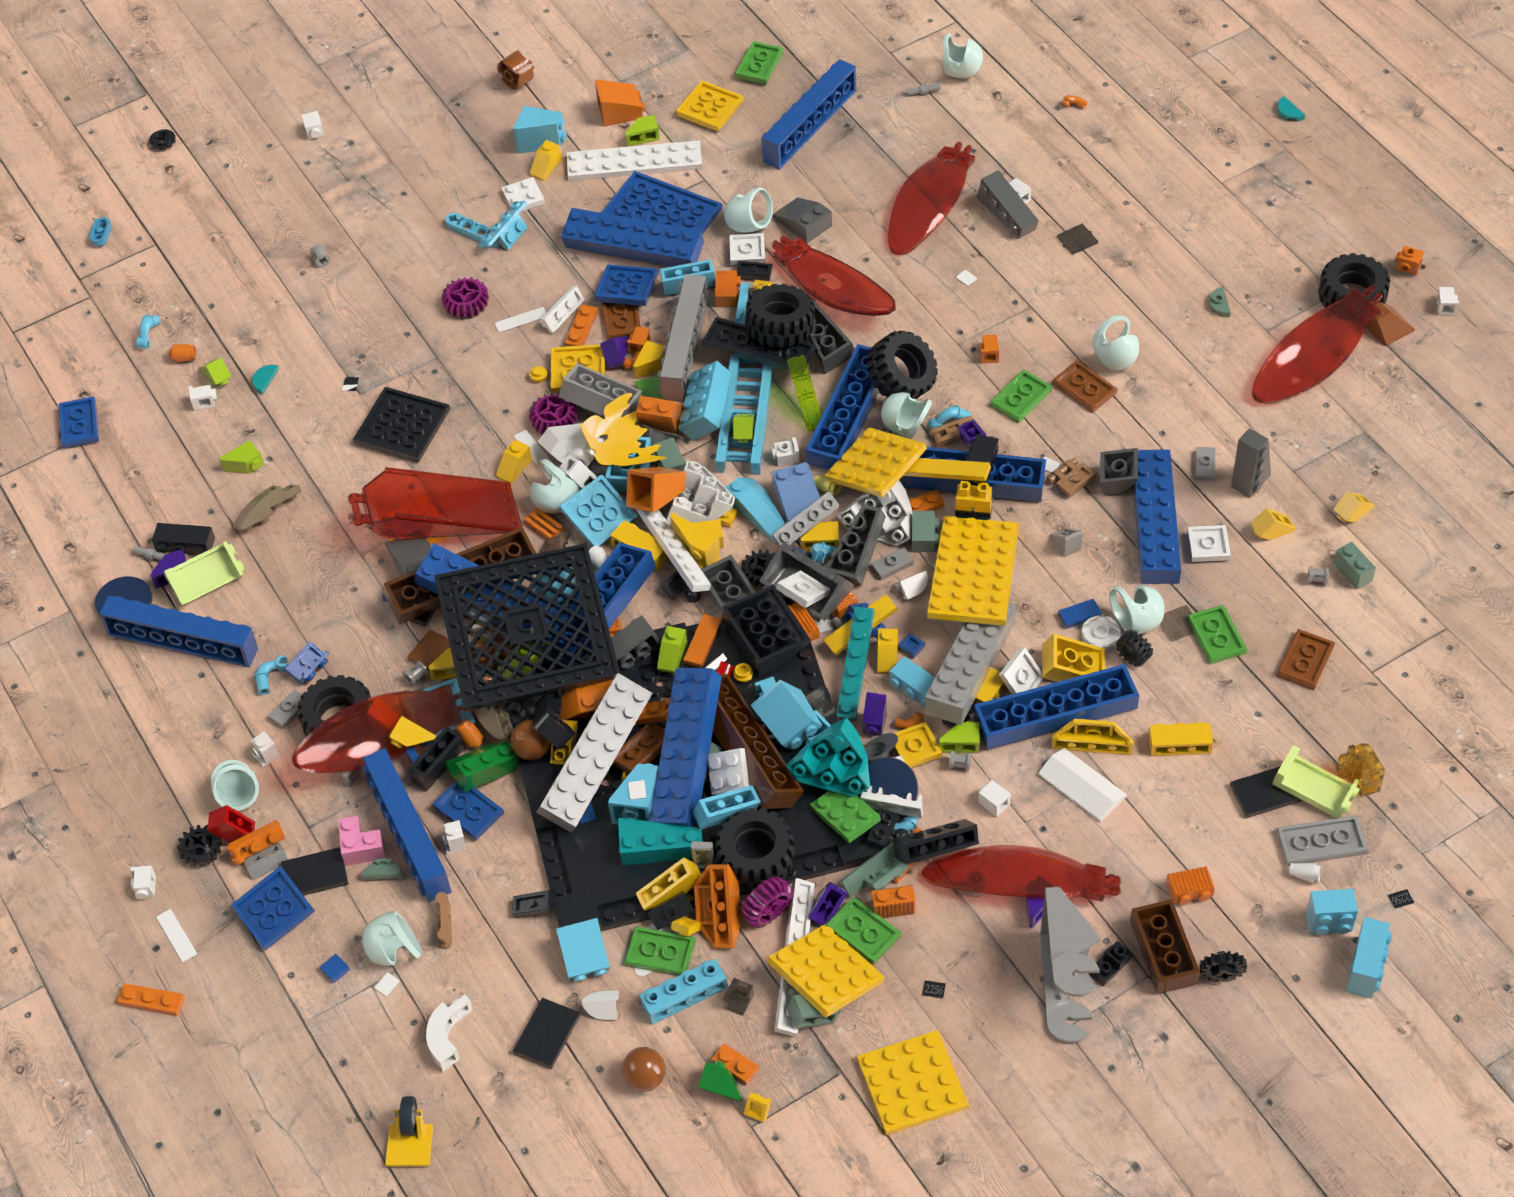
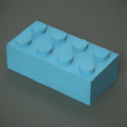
M718 361L693 371L689 377L690 380L686 390L678 429L693 441L720 427L731 372Z

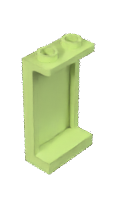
M224 541L222 544L172 569L164 571V575L180 606L243 576L244 566L240 560L237 561L234 557L236 552L231 543L228 544Z
M1293 745L1272 784L1335 818H1340L1342 812L1347 814L1352 804L1349 802L1350 798L1355 799L1360 790L1357 788L1360 780L1355 779L1354 783L1351 784L1299 757L1300 748Z

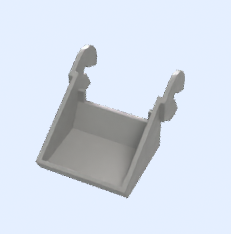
M1060 887L1045 888L1040 928L1047 1028L1056 1040L1064 1043H1076L1084 1040L1089 1035V1032L1073 1024H1067L1065 1020H1091L1092 1015L1089 1009L1082 1003L1066 999L1071 996L1082 997L1088 995L1097 988L1088 973H1100V969L1096 962L1088 956L1089 947L1100 942L1101 938Z

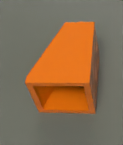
M595 80L597 103L604 127L634 121L637 118L643 117L642 112L645 111L643 101L640 102L641 94L640 91L636 90L635 84Z
M640 396L636 410L639 423L658 431L678 435L683 403Z
M664 467L629 469L627 475L626 507L656 512L685 491L686 472Z

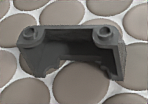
M785 542L782 543L759 580L764 584L763 589L774 585L776 588L779 581L802 571L830 589L829 596L806 607L807 611L811 613V617L817 622H820V620L825 621L854 586L845 578L830 571ZM777 590L780 595L784 596L785 598L789 599L790 601H792V602H794V603L796 602V601H794L793 599H791L790 597L785 596V595H784L782 592H780L779 590Z

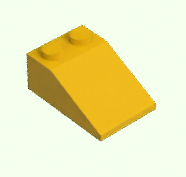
M674 513L670 514L672 529L700 569L721 559L719 537Z
M1055 633L1042 644V678L1060 682L1105 669L1104 648Z

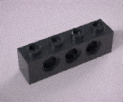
M966 819L893 839L895 859L905 864L979 844L977 824Z

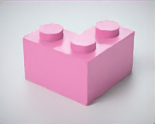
M358 816L338 819L341 855L345 866L386 858L384 840L380 829L363 832Z

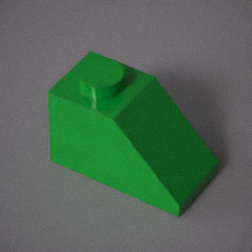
M713 1060L712 1064L706 1062L698 1087L743 1102L744 1097L731 1071L725 1068L726 1064Z

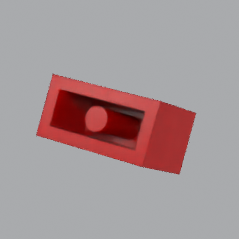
M225 805L209 812L207 830L231 843L255 830V821Z

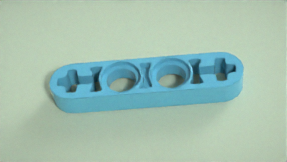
M450 213L445 217L447 228L478 242H481L482 237L491 231L490 227L458 213ZM467 225L471 226V228L464 229L463 227ZM478 232H485L483 235H477ZM496 239L490 247L498 248L501 244Z

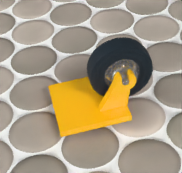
M404 1096L401 1099L400 1109H395V1124H390L385 1166L430 1167L433 1124H424L422 1109H417V1102L414 1096Z

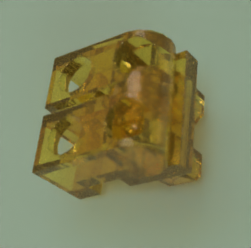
M1360 743L1356 747L1354 744L1348 746L1347 753L1340 754L1338 758L1340 765L1336 767V772L1339 778L1345 779L1350 777L1352 782L1355 779L1360 780L1358 788L1360 789L1359 794L1361 797L1380 792L1385 769L1373 748L1366 743Z

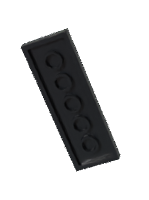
M715 317L702 341V347L803 375L816 350L815 344L805 341L798 345L794 344L791 347L784 346L783 348H778V346L770 347L768 344L763 345L748 333L746 325Z

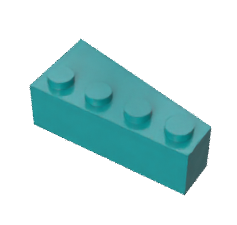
M618 818L622 866L678 861L682 858L689 860L692 859V841L703 842L702 830L699 827Z

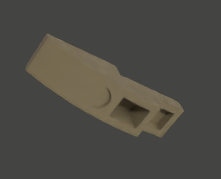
M290 484L281 488V486L272 485L265 489L242 510L233 525L234 529L247 531L253 528L252 525L267 521L268 517L273 515V508L279 507L281 502L285 500L289 501L296 498V494L302 492L300 486Z
M499 705L474 710L478 720L490 734L510 743L511 734L514 729L506 711L500 710Z

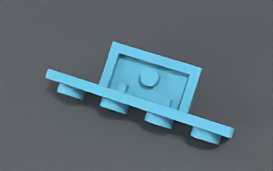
M526 200L515 201L510 205V209L501 215L499 222L491 227V231L482 237V241L478 245L479 248L490 247L496 239L505 250L511 248L528 228L519 215L527 205Z

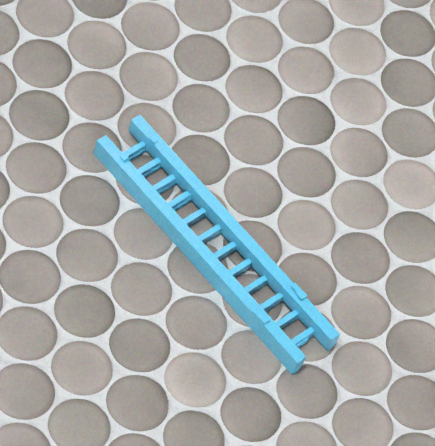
M741 283L735 322L746 325V303L750 297V283ZM731 355L729 363L731 378L721 419L715 461L716 472L724 473L727 462H744L751 464L753 475H761L774 367L763 364V369L740 368V363H761ZM738 377L762 378L761 382L738 381ZM736 391H760L759 396L736 395ZM734 406H758V409H734ZM736 414H755L754 438L749 439V442H738V439L730 437V434L733 433L732 420ZM729 447L751 448L752 452L728 451Z

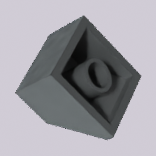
M1138 448L1100 452V485L1104 495L1124 493L1138 481Z

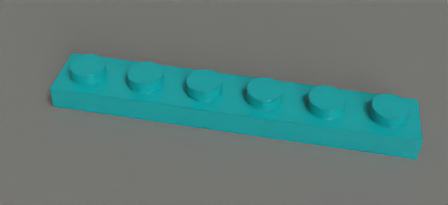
M854 608L836 713L838 719L847 717L848 720L857 721L875 614L874 608Z

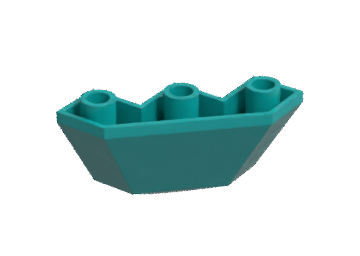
M847 717L832 724L810 740L786 765L798 782L854 797L870 788L867 754L858 732Z

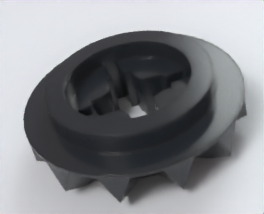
M162 129L154 132L150 136L149 142L153 149L160 151L164 148L166 150L167 147H172V144L176 143V136L171 130Z

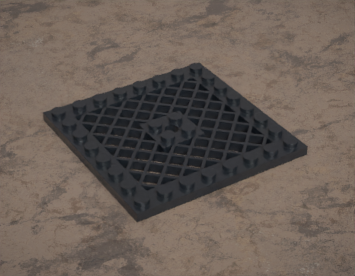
M587 543L434 575L464 712L614 679L617 673L620 674ZM562 571L569 573L566 579L559 576ZM543 575L550 578L547 583L540 580ZM574 577L576 584L571 582ZM524 579L531 582L528 588L521 584ZM555 581L562 584L559 589L552 587ZM505 583L512 586L509 591L502 589ZM536 585L543 588L540 593L533 591ZM486 587L493 590L489 596L483 593ZM566 587L574 590L571 595L563 592ZM517 589L524 592L520 598L514 595ZM467 591L474 594L470 600L463 597ZM547 591L555 594L551 600L544 597ZM498 593L505 596L501 602L494 599ZM578 593L581 601L575 599ZM528 595L535 598L532 604L525 601ZM479 597L486 600L482 606L475 603ZM559 597L566 600L563 606L556 603ZM509 599L516 602L513 608L506 605ZM460 601H461L462 603L466 604V606L463 608V610H462V608H461V603H460ZM540 601L547 604L544 609L542 608V604H538ZM490 603L497 606L493 612L486 609ZM571 603L578 606L574 612L567 609ZM471 607L478 610L474 616L467 613ZM552 607L559 610L555 616L548 613ZM502 609L505 610L503 612L504 618L498 615ZM582 609L585 617L579 615ZM563 613L570 616L567 622L560 619ZM482 614L489 616L486 622L479 619ZM464 618L470 621L467 626L465 625ZM545 618L551 620L548 626L546 624ZM494 619L501 623L498 628L491 626ZM575 619L582 622L579 628L571 625ZM524 623H530L532 625L529 629H523L521 627ZM474 624L481 626L478 633L471 630ZM555 624L562 626L560 632L552 629ZM505 626L507 628L508 634L502 632ZM586 626L588 628L589 634L583 631ZM486 630L493 633L489 639L482 636ZM567 630L574 633L571 639L564 636ZM549 634L555 637L551 643L548 642L550 640ZM468 635L474 637L470 643ZM498 636L505 639L501 645L494 642ZM579 636L586 639L583 645L576 642ZM479 640L485 643L482 649L475 646ZM560 640L567 643L563 649L556 646ZM509 643L511 645V649L514 648L513 651L506 648ZM590 643H592L593 650L587 648ZM540 644L547 647L544 653L537 650ZM490 646L497 649L494 655L487 653ZM571 646L578 649L575 655L568 652ZM521 648L528 651L525 657L518 655ZM552 650L559 653L556 659L549 657ZM471 651L477 653V656L474 658V660ZM583 652L590 655L587 662L580 659ZM501 653L509 656L505 662L498 659ZM532 655L540 658L536 664L529 661ZM482 657L489 660L486 666L478 663ZM563 657L571 660L567 666L561 663ZM513 659L520 662L517 668L509 665ZM544 661L552 664L548 670L541 667ZM494 663L501 666L497 672L490 669ZM525 665L532 668L529 674L521 671ZM475 667H476L477 669L481 670V672H480V674H479L478 676H477V674H476V669H475ZM506 669L512 672L509 679L502 676ZM486 673L493 677L489 683L482 680Z

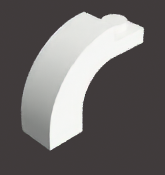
M466 995L455 999L449 1007L442 1002L434 1010L427 1024V1044L434 1062L443 1072L460 1059L457 1049L448 1040V1034L455 1023L473 1010L471 1002Z

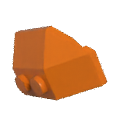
M613 679L567 689L561 698V719L574 721L592 717Z
M709 864L694 883L696 921L701 923V932L714 948H735L742 923L739 881L729 864Z

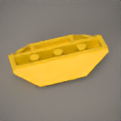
M1073 719L1052 735L1051 749L1062 750L1065 748L1070 751L1132 755L1134 741L1115 722Z

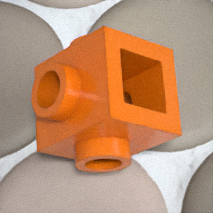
M1404 245L1402 251H1398L1395 257V262H1397L1396 270L1417 275L1425 251Z

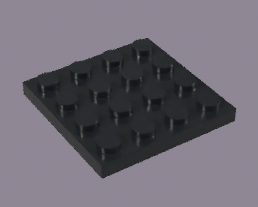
M384 387L354 436V444L420 462L449 413L450 405Z

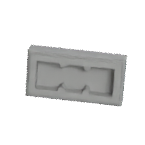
M1196 447V480L1215 481V448Z
M902 548L872 562L871 567L880 580L914 565V560L906 549Z
M294 689L268 715L269 720L284 729L298 715V702L301 700L302 694Z
M692 841V859L698 868L705 869L709 864H715L713 843Z

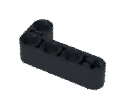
M557 692L544 694L536 702L533 726L555 747L561 749L575 735V732L561 719L562 697Z

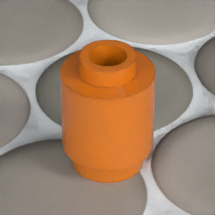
M190 343L173 344L172 348H169V357L174 362L192 361V359H196V347Z
M468 719L461 722L455 728L462 735L464 744L468 749L471 747L476 749L483 743L481 739L484 736L473 722H469Z

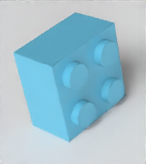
M1354 889L1311 891L1306 909L1310 934H1346L1353 931L1358 913Z

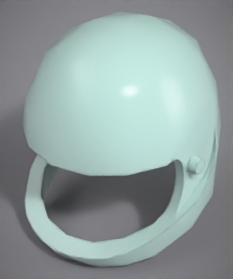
M946 33L943 39L945 75L962 79L974 76L979 71L983 62V53L980 45L968 38L966 46H958L953 43L951 34Z
M763 188L752 189L745 196L742 194L736 195L725 206V222L733 232L742 234L763 229L771 221L773 203L769 193ZM757 192L762 193L767 202L766 216L759 222L754 221L751 211L752 200Z
M1115 315L1104 321L1097 329L1092 341L1096 357L1102 365L1112 371L1124 370L1130 367L1139 355L1138 338L1135 335H1129L1131 323L1123 315ZM1116 321H1125V327L1120 336L1109 343L1105 337L1106 329Z
M894 393L883 403L881 410L883 424L893 433L912 439L929 411L932 401L926 399L920 402L912 399L909 393Z
M543 459L540 463L550 473L552 479L548 485L531 483V501L538 509L545 513L559 514L562 513L559 510V506L579 492L580 488L557 466L547 459Z
M1116 585L1111 589L1109 593L1111 608L1117 622L1125 632L1133 630V632L1137 631L1138 634L1150 632L1160 625L1164 618L1165 606L1163 598L1157 590L1146 585H1138L1135 588L1132 600L1122 587ZM1116 591L1123 598L1127 608L1119 606Z
M229 759L221 762L214 769L211 776V790L214 799L222 807L228 805L237 811L250 807L256 801L259 794V782L254 770L252 771L246 763L239 760Z
M397 911L386 912L374 918L366 925L363 931L362 945L367 957L374 964L383 966L395 965L396 951L403 946L417 959L423 954L413 931Z

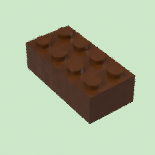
M1170 899L1132 908L1130 923L1156 993L1159 994L1198 984L1200 970L1173 900Z

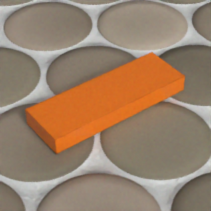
M703 614L683 659L684 664L698 668L703 667L722 624L721 618Z

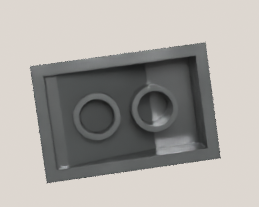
M799 197L772 215L774 219L805 243H809L832 227V211L819 202Z
M420 529L385 543L401 576L418 570L432 547Z
M732 555L701 569L711 583L710 590L704 592L721 612L723 606L755 593L752 585Z

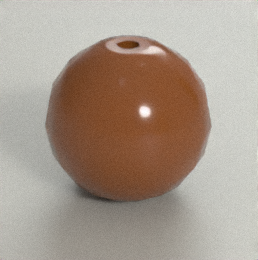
M533 720L519 723L512 731L511 748L518 757L527 761H535L548 753L551 742L534 728Z
M637 1047L625 1056L621 1072L624 1081L629 1087L639 1092L652 1091L662 1083L666 1074V1065L658 1051L650 1047Z

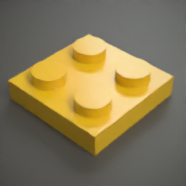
M927 722L894 733L898 736V742L894 749L897 755H901L905 763L911 768L942 757V751Z

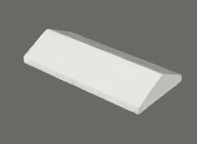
M1065 748L1053 754L1038 773V776L1099 822L1127 797L1126 793Z

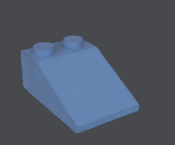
M807 462L772 472V486L787 522L820 498Z

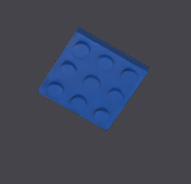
M607 264L594 295L595 302L646 306L658 276V269Z
M281 866L231 904L265 950L315 912L314 908Z

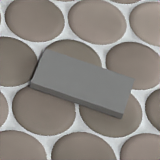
M1357 815L1277 827L1275 831L1286 867L1290 866L1291 863H1313L1368 853Z

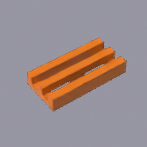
M538 508L534 509V513H529V517L526 516L524 518V522L550 542L564 531L561 524ZM534 519V520L537 521L539 524H541L542 527H544L545 529H548V530H549L550 532H552L553 534L551 535L549 532H547L546 530H544L542 527H540L538 524H536V523H535L534 521H532V520Z

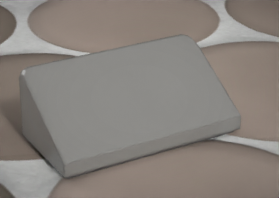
M276 843L246 858L243 864L251 879L255 880L282 866L281 861L288 860L280 843Z

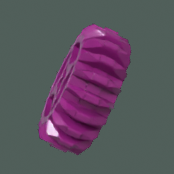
M464 277V279L458 278L457 281L451 280V284H446L441 298L447 313H451L452 317L457 315L458 318L464 316L466 319L467 316L473 318L474 314L479 315L480 311H484L485 307L488 306L489 294L488 289L479 279L474 280L472 277L469 279Z
M551 392L549 396L544 394L543 398L538 397L537 401H533L529 412L532 427H534L536 432L540 431L541 435L545 433L548 427L572 425L577 423L578 419L576 404L560 398L559 392L556 395H553Z
M775 876L764 880L762 884H758L752 890L751 894L747 895L748 898L743 902L744 905L741 908L743 918L749 925L756 928L765 927L768 923L771 924L774 919H777L787 909L786 906L790 904V900L793 897V890L781 877Z

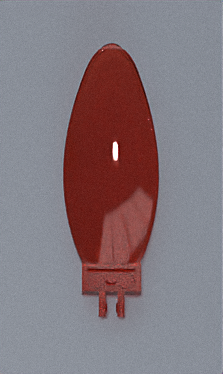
M959 141L955 144L954 149L944 146L937 157L921 165L905 181L895 199L889 221L888 247L893 254L905 255L913 251L950 213L964 188L967 170L975 162V156L970 155L971 145H967L963 152L960 151L962 142Z
M783 235L779 238L780 242L774 240L771 243L773 249L776 250L773 257L784 267H787L792 278L806 293L824 305L840 311L867 316L889 315L896 310L894 298L880 285L850 265L811 248L800 237L791 241Z
M1370 285L1363 293L1353 287L1341 301L1318 311L1295 327L1275 347L1262 365L1253 383V399L1263 404L1281 402L1298 396L1329 378L1353 353L1367 325L1381 313V310L1375 304L1380 301L1383 294L1381 292L1377 293L1370 301L1367 297L1374 291L1375 287L1373 285Z
M449 684L431 691H397L361 700L337 712L311 731L294 750L292 763L296 768L311 773L352 771L363 769L362 766H365L363 757L384 748L390 759L393 760L406 754V749H408L403 746L401 749L391 744L392 740L389 739L401 716L436 735L446 726L450 727L462 723L459 712L464 710L463 704L457 706L455 701L461 698V694L459 692L453 695Z
M993 845L959 851L930 862L921 872L925 880L935 886L1001 896L1044 898L1045 888L1060 887L1068 898L1082 897L1103 902L1105 894L1118 896L1121 893L1119 886L1121 884V877L1114 874L1106 875V867L1088 863L1084 865L1053 851L1021 845Z

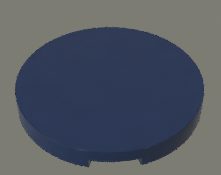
M132 576L119 577L109 581L99 590L95 599V607L99 615L108 595L113 597L119 596L131 601L137 600L151 605L153 594L149 585L142 579Z
M886 757L874 760L868 764L872 793L876 794L880 787L884 795L894 794L907 800V794L911 793V800H917L919 793L918 781L913 769L907 763L897 758Z

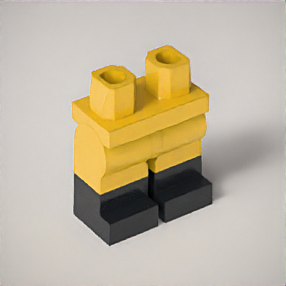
M961 481L957 487L955 517L972 518L974 508L975 519L991 520L992 487H989L988 483H980L978 486L971 485L969 481Z

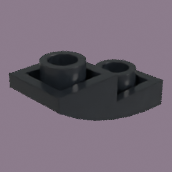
M1117 941L1096 962L1100 973L1088 974L1105 986L1133 957V953Z

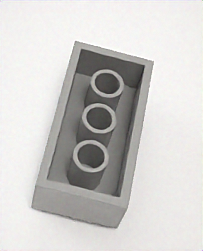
M577 363L564 377L559 397L605 417L604 408L606 405L624 394L632 393V397L628 400L630 406L624 410L621 416L623 417L637 410L642 391Z

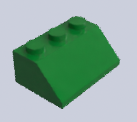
M495 741L444 762V766L461 789L466 792L515 772L518 756L508 742Z

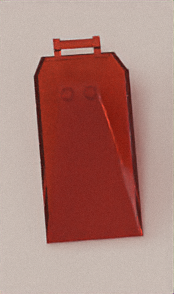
M385 467L382 473L362 488L361 494L352 493L348 496V502L351 504L353 511V524L356 526L367 524L368 529L382 538L419 539L505 534L522 527L511 484L506 481ZM359 503H363L365 514H361Z

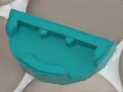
M1285 96L1279 99L1277 111L1281 117L1286 120L1288 118L1296 119V121L1305 119V114Z
M266 365L254 373L252 381L258 393L264 394L279 370L278 365Z

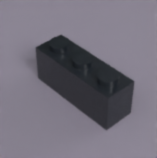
M977 434L975 441H971L969 449L971 453L966 456L965 461L988 462L991 468L986 481H962H969L971 485L978 486L980 483H988L998 453V438Z
M157 523L152 538V543L157 552L171 553L183 549L184 554H194L197 556L212 549L215 541L212 527Z
M446 726L409 768L412 781L429 790L447 769L444 766V762L458 757L465 749L462 735Z

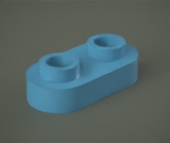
M100 217L94 221L89 235L93 246L99 247L107 243L112 228L108 218Z

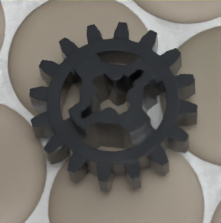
M759 549L758 553L751 551L752 556H745L746 560H742L741 570L750 583L754 582V587L761 584L763 588L764 584L759 580L766 571L771 558L776 553L770 555L769 550L762 553V550Z
M197 825L195 830L190 827V832H183L184 838L178 839L180 845H177L180 858L184 860L185 864L190 862L191 866L194 867L196 863H199V866L202 867L203 863L206 862L209 865L210 859L216 860V853L222 852L220 849L223 846L221 838L208 831V825H205L204 828Z
M1219 951L1217 954L1211 953V957L1205 956L1204 960H1200L1199 964L1201 975H1203V978H1208L1209 981L1216 979V982L1220 980L1228 982L1229 979L1235 980L1236 976L1242 977V973L1247 972L1246 959H1244V955H1239L1238 952L1231 954V951L1227 953L1225 951Z

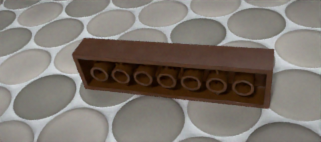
M523 527L457 553V555L479 566L537 554ZM417 570L388 581L383 585V593L399 625L441 608L438 594L415 583V573Z
M719 674L722 678L713 726L715 736L725 751L745 748L749 786L752 785L761 801L760 806L762 809L792 808L804 792L802 787L787 768V764L729 675Z

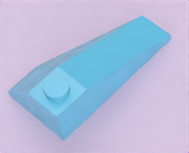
M738 477L725 487L735 497L733 508L737 509L740 514L776 544L777 542L772 534L785 525V522L767 490L755 479Z

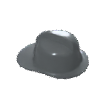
M640 424L641 427L648 428L641 437H650L652 446L654 443L671 437L682 438V436L658 431Z
M885 733L864 745L868 764L874 760L888 757L889 751L898 742V736L894 733Z

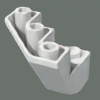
M581 424L548 427L537 441L561 463L570 454L588 467L595 458L594 454L596 451L594 449L591 450L580 428ZM608 435L599 436L597 441L603 443L608 439Z
M687 460L683 470L686 472L685 491L672 500L666 520L671 525V513L692 523L716 520L732 509L735 497L704 466Z
M899 480L883 498L865 492L837 514V517L848 531L863 504L881 508L886 518L878 541L898 546L912 538V508L906 490Z

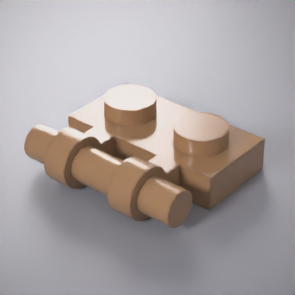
M1076 458L1065 461L1061 468L1052 471L1051 475L1047 478L1050 484L1058 481L1056 482V488L1069 498L1096 478V473L1084 463L1076 466L1078 464Z

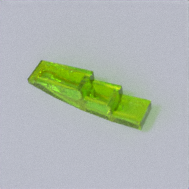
M805 355L788 359L787 363L807 432L815 431L822 415Z

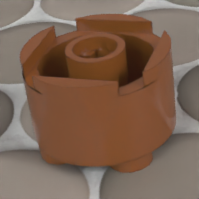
M519 50L511 53L497 64L498 74L501 72L503 76L501 80L511 90H519L534 77V64L527 60Z

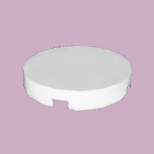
M1094 616L1083 624L1081 634L1084 643L1104 648L1107 651L1115 647L1116 641L1121 636V631L1118 623L1112 618Z

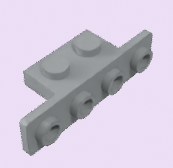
M827 492L779 528L772 536L779 546L783 542L790 545L795 540L800 541L807 531L839 508V504L833 495Z

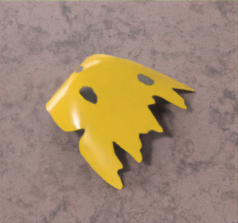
M632 393L624 394L606 405L604 408L605 419L593 415L580 426L591 450L594 449L596 451L594 456L601 465L627 466L667 458L651 455L659 450L660 444L639 448L641 443L637 442V440L648 428H640L639 425H635L638 419L636 411L621 417L624 410L630 406L628 400L632 397ZM608 435V439L603 443L597 441L599 436ZM631 453L639 454L638 457L628 458Z

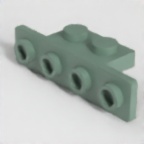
M891 843L842 878L841 883L845 891L848 892V896L852 897L866 886L873 890L885 888L888 882L900 877L909 867L907 864L895 859L894 846Z

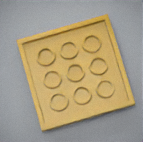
M868 428L845 452L841 460H838L824 476L829 482L883 498L923 454L927 447L925 443Z
M826 924L770 955L767 963L825 1018L881 985L885 979L875 967L849 943L838 936L831 927L826 926Z
M938 1030L857 1056L858 1064L886 1135L969 1109V1104Z

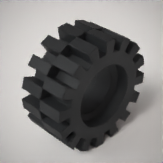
M1127 630L1116 641L1115 646H1117V651H1120L1119 655L1123 656L1125 661L1128 660L1130 665L1133 663L1135 667H1141L1153 655V648H1150L1152 645L1147 643L1148 640L1144 639L1141 633L1138 635L1137 631Z

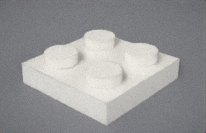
M533 177L501 187L509 207L515 201L525 200L527 205L522 211L545 204L544 197Z
M764 233L729 235L731 265H737L738 261L765 263Z
M1226 525L1187 528L1192 562L1230 560L1231 554Z
M802 571L779 581L776 586L777 590L805 608L829 596L830 593L828 587Z
M1020 647L999 673L1000 678L1012 694L1034 689L1043 679L1042 671L1025 647Z
M745 748L709 754L708 768L712 795H719L749 786Z

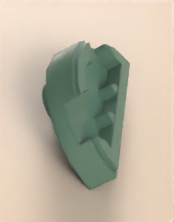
M1224 286L1216 288L1209 296V307L1213 312L1220 313L1223 317H1230L1231 312Z
M380 858L375 859L372 864L364 868L361 877L362 880L403 879L401 867L393 862L392 859Z

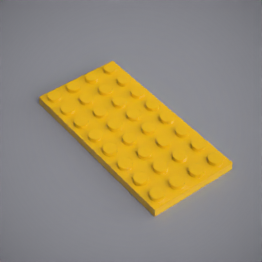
M944 516L927 612L928 619L1006 626L1019 523Z

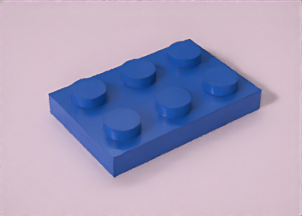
M94 396L59 403L61 444L63 448L99 441L97 406Z
M456 781L432 803L433 808L451 822L459 820L462 830L475 840L479 839L504 814V810L479 790L474 788L464 792Z

